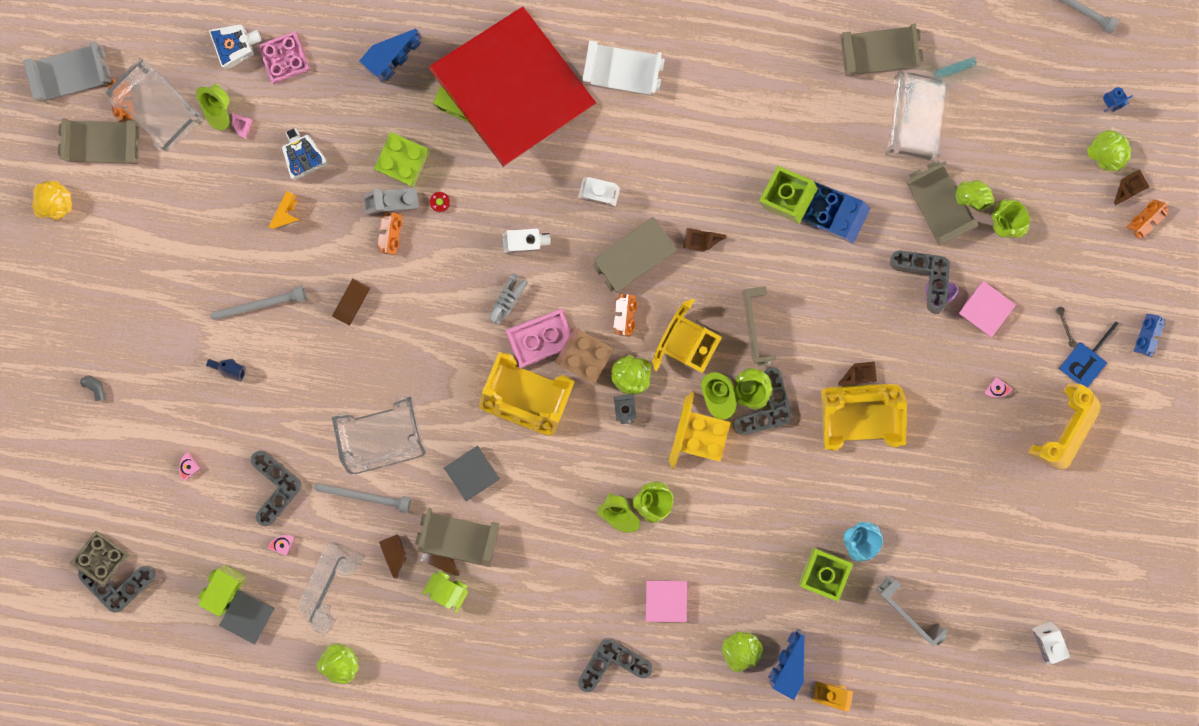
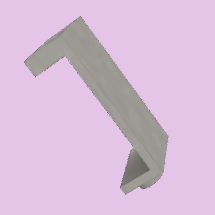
M92 41L89 47L37 61L32 58L23 60L33 99L43 102L110 84L109 77H111V74L103 60L105 58L103 47Z
M889 575L875 590L933 647L936 644L940 645L946 639L945 635L948 631L937 624L926 634L890 598L901 584Z

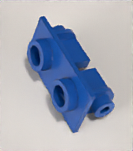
M1120 87L1105 93L1103 100L1108 108L1104 112L1111 109L1113 113L1128 105V99L1132 98L1133 95L1127 97L1124 90Z
M1146 314L1133 352L1142 353L1148 357H1152V354H1155L1159 341L1154 339V336H1161L1165 325L1164 318L1159 315Z

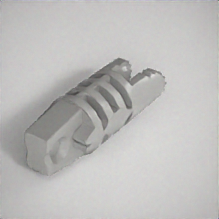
M514 273L511 275L492 308L493 312L489 318L492 322L500 325L503 319L508 317L517 299H519L527 286V281L521 280L513 292L512 289L518 280V276Z

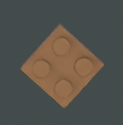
M574 327L555 363L595 385L614 349Z

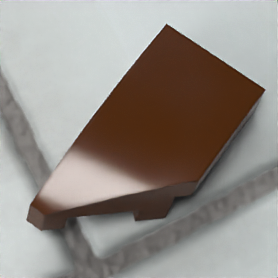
M1140 169L1121 179L1114 200L1115 206L1149 188Z
M687 228L683 248L705 252L721 240H724L726 235Z
M875 361L855 363L839 381L838 386L877 382Z
M398 534L379 542L394 579L398 578V573L407 559Z
M427 553L423 554L421 561L459 576V570L456 568L453 559Z

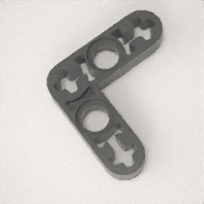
M902 250L895 251L890 258V266L894 270L929 275L927 309L933 314L941 313L947 304L950 270L948 259L939 255ZM897 257H901L902 264H898ZM921 259L924 261L925 266L919 268L915 266L914 261ZM938 263H941V266L943 267L940 272V275H937L938 266L936 265ZM936 280L941 281L944 287L936 289L933 286V282ZM936 295H940L938 297V304L941 305H939L938 308L935 307V304L933 303L936 299Z
M767 368L764 373L769 375L771 370L773 373H777L778 377L775 378V383H780L781 387H774L772 393L775 390L781 391L783 394L782 400L775 402L770 396L768 400L770 409L738 417L733 424L734 430L738 434L746 435L785 425L791 420V410L782 374L777 368ZM780 410L787 413V416L784 418L785 421L778 418L774 419L775 424H772L769 412H773V416L779 415ZM758 416H767L768 423L765 426H759L757 424ZM753 417V423L756 429H752V425L746 426L745 431H742L741 428H737V425L740 424V420H743L745 423L751 422L749 418Z
M260 450L251 456V464L278 487L256 514L257 522L262 526H268L278 518L298 494L302 484L299 478L269 453ZM257 455H264L265 457L263 460L267 464H269L270 461L273 462V464L268 467L267 471L264 470V468L267 467L266 465H264L263 463H260L258 465L256 463L258 461V459L256 458ZM273 467L281 469L282 474L279 478L271 476ZM287 474L289 476L286 478L287 481L296 482V490H288L289 485L285 481L280 484L279 481L284 479ZM277 495L284 498V504L281 507L275 506L273 502L274 497ZM271 508L278 511L276 514L274 511L271 512L269 515L270 521H262L263 516L261 513L265 514Z
M142 566L118 589L109 581L106 584L108 590L105 594L99 593L97 590L98 583L95 582L92 585L91 582L93 580L89 577L86 578L85 574L81 571H78V577L109 611L116 613L128 606L155 579L156 572L151 566ZM148 570L150 572L148 575L150 579L145 578L139 583L137 580L143 576L142 571ZM132 583L136 586L135 594L127 593V584ZM122 595L126 597L119 602L120 607H113L114 601L112 599L116 600Z
M605 638L600 642L580 675L578 685L584 692L593 691L611 661L639 678L649 677L652 672V665L647 659L617 641ZM609 643H612V648L616 651L618 647L621 648V650L617 653L616 659L613 658V656L615 655L614 652H604V644L608 645ZM623 653H629L632 657L631 661L627 664L620 661V655ZM635 658L639 659L636 661L637 664L641 666L647 664V672L639 673L640 670L635 665L633 669L630 668L634 664ZM601 660L604 664L603 668L598 671L594 670L592 667L593 661ZM588 669L593 674L599 675L597 678L593 675L591 679L592 686L584 687L582 680H587L590 676V673L587 672Z

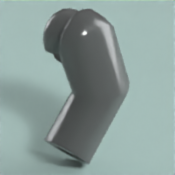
M89 375L80 380L82 387H86L94 392L95 401L106 400L103 384L100 380Z

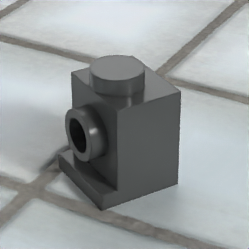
M634 394L614 396L616 421L620 420L621 424L633 423L632 419H637ZM628 406L629 412L625 414L621 411V408Z

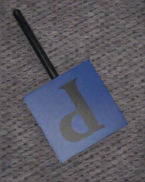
M1116 321L1093 350L1079 342L1059 367V370L1077 384L1088 388L1107 364L1096 352L1117 327L1118 322Z

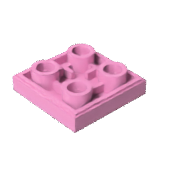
M296 31L257 45L272 84L310 71Z
M982 281L958 314L992 338L1016 305L985 281Z
M646 580V622H687V581Z

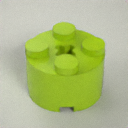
M440 570L437 573L433 572L422 594L426 596L427 592L430 593V599L448 609H451L453 606L455 607L453 611L458 613L469 593L466 590L468 586L458 580L455 583L448 580L450 576Z

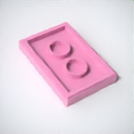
M562 308L505 330L519 368L560 353L571 334Z

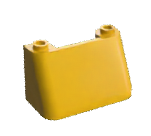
M499 352L482 391L479 408L486 413L546 436H553L575 381L565 375L557 376L554 380L519 368L516 366L517 362L514 356Z
M1068 383L1063 391L1069 398L1067 406L1075 410L1058 442L1046 441L1042 446L1032 445L1028 454L1057 470H1064L1071 464L1101 411V404L1090 389L1081 384Z
M900 385L827 387L821 390L823 445L825 450H839L844 445V441L884 439V442L890 447L906 445L907 400Z

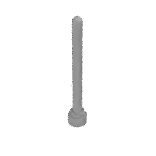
M1060 0L1101 24V27L1104 28L1103 31L1108 34L1113 32L1119 22L1118 19L1112 16L1111 18L1102 16L1076 0Z
M303 285L297 286L290 293L212 312L211 318L217 320L291 300L298 303L307 301L306 292Z
M320 483L314 486V489L318 492L394 506L396 509H399V512L408 513L411 497L402 496V498L398 497V499Z

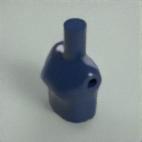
M208 359L206 363L207 367L218 370L223 377L242 382L246 373V367L238 364L234 359L222 360L220 362Z

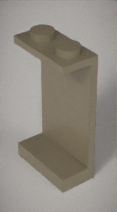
M916 23L904 28L851 34L850 31L843 32L840 35L845 76L914 68L921 64L920 61H923V52L918 46V41L921 39L920 30L916 29Z
M62 118V123L58 127V132L61 136V144L58 145V155L61 160L139 164L140 123L136 121H127V123L71 121Z
M937 160L927 165L928 170L921 173L919 169L910 174L911 179L907 180L906 183L940 246L979 225L976 219H971L966 207L957 203L955 194L957 190L944 167L947 165L946 161L939 163Z
M652 217L594 258L595 264H593V267L599 275L604 274L607 279L605 284L611 292L615 290L618 293L656 264L676 252L677 249L655 218Z
M766 286L745 289L742 292L753 363L758 362V366L772 365L771 360H776V356L759 358L751 303L752 297L767 295Z
M428 508L427 513L422 514L420 525L423 526L422 533L418 532L415 544L418 545V552L490 567L500 523L491 522V526L433 514L432 508Z

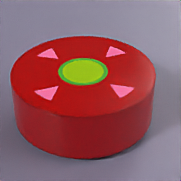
M436 192L430 198V206L435 212H445L450 206V199L444 192Z

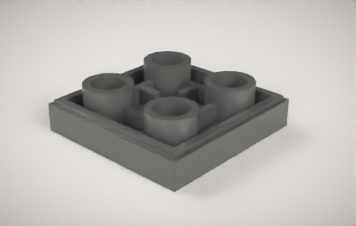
M479 446L474 447L444 467L465 501H468L500 480Z
M238 589L219 626L255 645L275 608Z

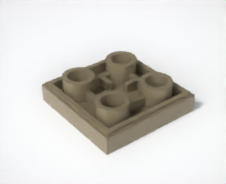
M95 531L70 564L104 588L129 554Z

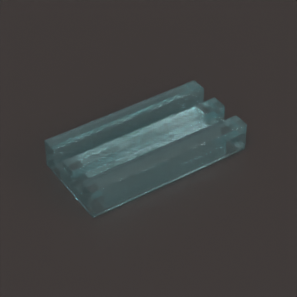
M972 57L933 72L935 80L973 68L977 64L976 58Z

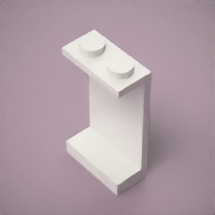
M589 40L583 84L654 96L655 90H660L661 79H658V72L663 71L665 59L661 58V52H658L656 55L597 45L596 41Z

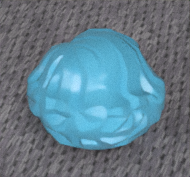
M859 522L856 526L847 529L843 537L849 556L858 562L874 558L883 544V537L879 527L870 522Z

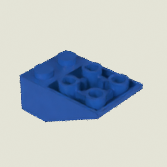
M415 28L374 44L359 62L380 82L389 81L395 74L393 70L398 65L402 66L408 59L407 54L419 47L422 36Z
M815 182L818 189L801 221L836 238L854 244L871 208L860 199Z
M798 628L796 632L790 634L787 641L789 643L787 649L781 651L778 657L780 662L776 668L773 667L768 675L772 689L792 700H795L804 683L805 636Z

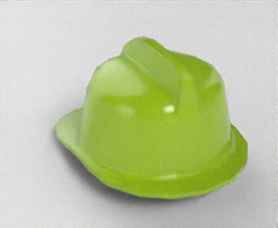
M213 84L210 87H199L196 90V98L207 122L216 130L223 131L227 129L229 117L226 110L230 103L228 94L219 84Z
M711 372L705 375L701 382V388L710 413L718 419H728L735 413L737 406L733 382L730 378L718 372Z
M609 493L604 503L597 509L598 515L618 531L631 533L637 531L640 527L639 518L631 511L629 501L622 496Z

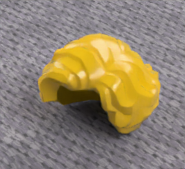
M45 181L37 184L33 189L32 208L33 213L38 218L46 217L58 220L71 211V192L59 182Z

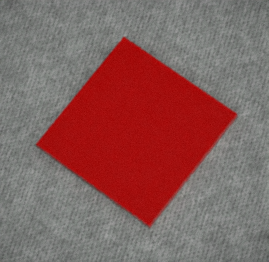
M524 6L431 64L428 68L502 167L514 161L596 104L595 100Z

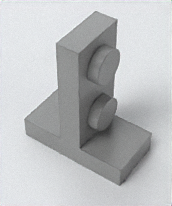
M416 188L386 191L377 189L363 195L366 215L419 208Z

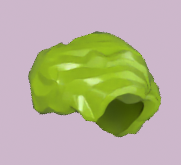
M1107 130L1097 135L1092 144L1087 147V153L1090 159L1095 160L1102 170L1108 172L1118 171L1124 168L1131 158V147L1125 136L1116 131Z
M964 180L957 187L955 194L959 205L971 206L973 209L981 211L994 204L991 189L980 180H973L971 182Z
M1003 199L995 205L992 219L994 231L998 236L1002 238H1020L1028 232L1030 216L1020 201Z
M632 355L621 357L614 362L611 368L612 382L622 393L641 394L650 385L652 366L644 358L638 359Z
M748 368L740 372L737 378H735L737 385L734 388V394L739 405H745L751 409H760L766 405L773 390L771 380L767 374L759 369Z
M660 481L651 482L643 485L642 490L633 499V506L646 521L658 523L670 514L674 495L665 483Z
M735 632L724 640L721 651L729 668L734 672H741L749 667H755L757 662L761 660L764 649L763 644L754 634Z
M333 643L326 647L325 652L317 661L318 671L327 677L331 683H349L355 678L359 668L358 659L353 650L341 643Z

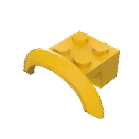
M695 299L684 301L670 321L652 359L655 371L658 370L665 353L701 373L704 372L722 337L683 317L691 308Z
M693 391L684 398L676 436L668 459L672 469H675L680 451L719 462L722 458L731 422L691 412L694 398Z

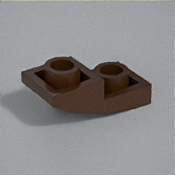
M352 278L332 317L350 326L370 287Z

